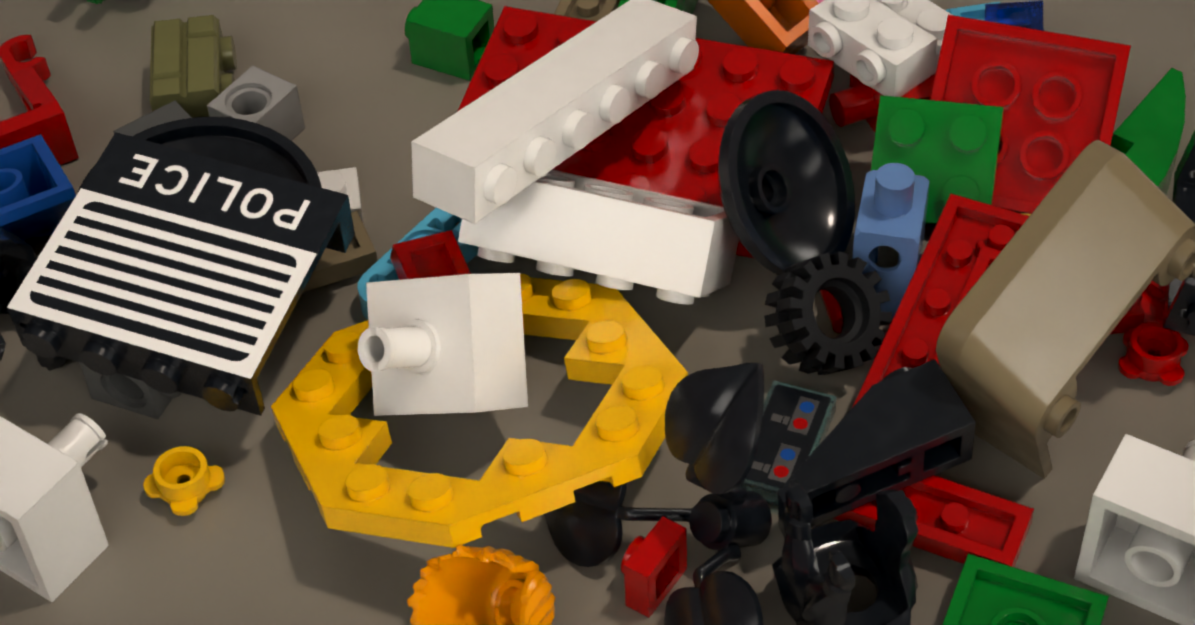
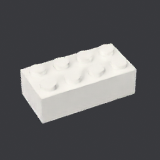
M553 169L476 224L462 219L458 238L460 243L477 246V256L487 260L512 263L515 260V255L537 260L536 270L547 274L573 276L574 269L597 274L595 283L604 287L618 290H633L634 283L657 288L656 297L661 300L686 305L694 304L695 297H709L710 293L730 284L739 241L728 221L724 207Z

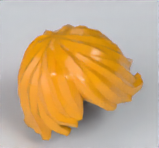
M458 545L452 554L431 558L427 561V566L420 569L421 579L414 583V594L407 599L408 607L413 609L410 618L412 625H552L555 617L554 602L556 597L551 592L552 585L549 583V580L545 577L544 573L539 571V565L523 558L521 555H515L511 550L495 549L489 545L483 548Z

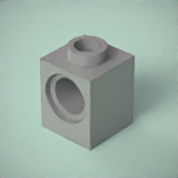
M253 65L207 105L210 117H229L258 123L277 131L291 141L305 129L297 85Z

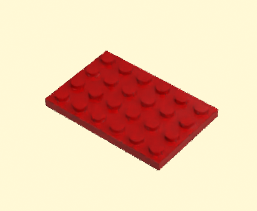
M504 6L458 111L597 21ZM696 38L699 45V54L693 70L591 141L583 149L574 153L553 168V170L723 207L718 184V155L725 127L735 109L746 99L771 90H782L804 98L822 113L835 76L834 61ZM738 241L736 255L755 259L742 243Z

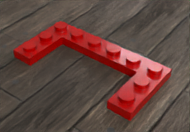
M950 194L854 405L872 385L881 382L888 374L903 367L915 368L934 359L940 366L936 353V344L945 322L1029 216ZM935 475L903 488L906 497L910 498L918 515L916 523L919 531L912 544L913 547L962 564L965 563L967 555L971 554L1015 567L1032 524L1033 508ZM876 500L832 519L838 521L851 519L862 525L875 528L877 520Z

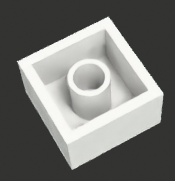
M520 273L463 274L366 283L369 328L360 336L358 355L362 365L371 371L374 416L477 413L528 407Z
M77 413L72 417L70 423L49 443H45L0 416V570L48 601L53 602L109 546L81 469L99 450H102L108 444V440L104 439L106 435L100 426L91 418L81 413Z
M1125 434L1093 494L1074 579L1180 625H1195V439L1188 442L1183 451V456Z

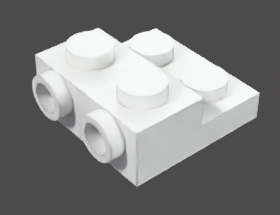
M824 0L809 10L808 46L814 49L820 56L834 61L836 65L880 94L901 97L936 73L947 17L952 14L929 0Z

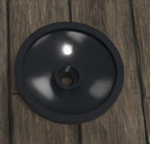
M771 90L746 99L735 109L729 118L722 136L718 155L720 196L728 221L737 238L761 265L777 275L787 273L785 269L792 264L828 252L829 255L837 252L844 253L853 231L855 192L849 162L834 129L816 107L794 93Z

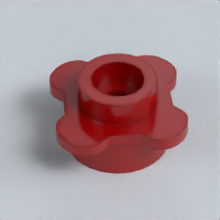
M1146 322L1137 327L1130 328L1124 333L1122 341L1127 347L1126 355L1121 357L1118 363V369L1122 375L1129 379L1141 378L1150 382L1160 381L1166 386H1175L1182 382L1185 371L1180 366L1181 357L1187 354L1189 345L1179 332L1163 328V323Z

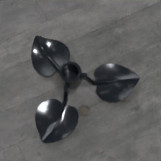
M743 363L728 367L699 370L683 378L671 392L665 411V437L668 448L676 459L689 464L685 473L687 481L712 493L701 498L693 508L625 507L622 504L626 494L627 483L613 487L610 482L598 481L574 490L576 502L545 513L548 529L555 546L567 560L583 567L603 565L615 556L622 542L621 519L627 521H659L664 516L672 521L689 522L693 536L707 548L718 550V552L694 570L693 582L695 587L677 589L669 596L666 603L664 625H763L761 605L752 586L733 572H715L726 562L739 560L741 558L740 547L761 544L769 535L772 525L771 510L767 501L759 493L747 491L744 487H739L751 470L760 437L764 407L763 364Z

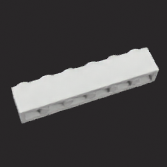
M629 0L411 141L413 198L476 224L693 70L699 54V45L696 41L697 16L653 0Z

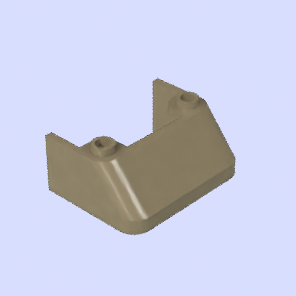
M1100 140L1093 141L1079 154L945 322L936 344V353L941 370L976 422L975 435L1044 479L1053 469L1047 442L1052 436L1060 438L1066 434L1075 422L1081 409V403L1075 400L1078 390L1076 381L1078 374L1151 281L1160 286H1166L1175 278L1180 281L1185 280L1187 277L1195 278V223L1124 153Z

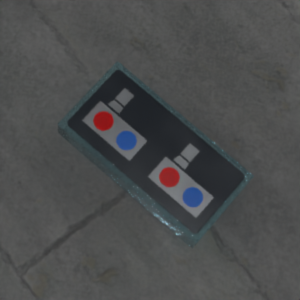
M773 380L764 402L761 431L755 459L750 472L739 487H744L747 491L757 492L767 503L778 506V490L825 439L836 412L837 396Z

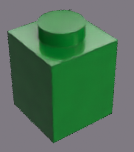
M422 0L418 6L410 10L405 22L404 31L405 36L409 39L412 64L471 81L495 28L492 4L479 0Z

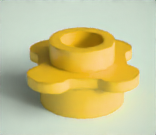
M179 446L167 450L158 457L153 466V473L145 478L143 487L148 497L161 498L170 504L173 514L187 516L198 509V504L210 491L218 490L224 485L225 475L221 467L217 465L208 466L204 454L198 449L189 446Z

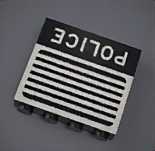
M115 132L10 301L7 310L22 345L36 355L45 358H53L57 355L83 363L92 371L102 375L112 376L118 373L144 381L148 386L162 393L171 394L178 391L205 399L209 404L223 411L231 412L239 409L261 416L265 406L257 378L324 250L328 248L346 253L355 235L349 197L347 194Z

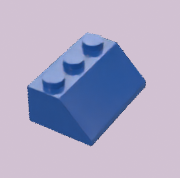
M40 134L0 149V227L15 234L23 241L33 237L39 238L52 235L76 197L72 184Z

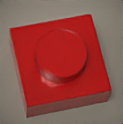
M452 230L393 244L390 259L399 280L471 274Z
M662 516L646 537L640 535L631 542L621 562V572L624 574L625 604L627 607L650 618L687 570V529L684 526Z

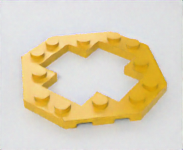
M520 273L524 335L576 340L564 357L568 380L612 385L573 446L540 442L535 439L508 438L480 480L376 465L392 444L387 421L357 418L350 415L372 388L371 371L362 365L358 355V341L361 334L369 328L368 320L333 332L271 405L276 426L284 442H287L294 462L308 490L312 491L327 528L455 548L458 545L482 538L481 528L486 523L513 513H517L521 522L576 502L574 490L598 481L610 482L613 487H617L641 478L665 439V411L671 392L683 378L688 376V372L617 289L588 283L581 279L552 280L532 278Z

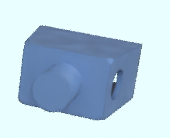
M888 163L881 166L878 170L866 173L856 222L852 259L859 257L867 262L862 274L876 271L882 280L873 287L876 293L884 290L888 291L891 301L880 303L881 312H892V319L921 258L930 180L926 177L915 175L910 167L901 163ZM879 246L891 247L899 253L896 266L882 268L875 265L878 261Z

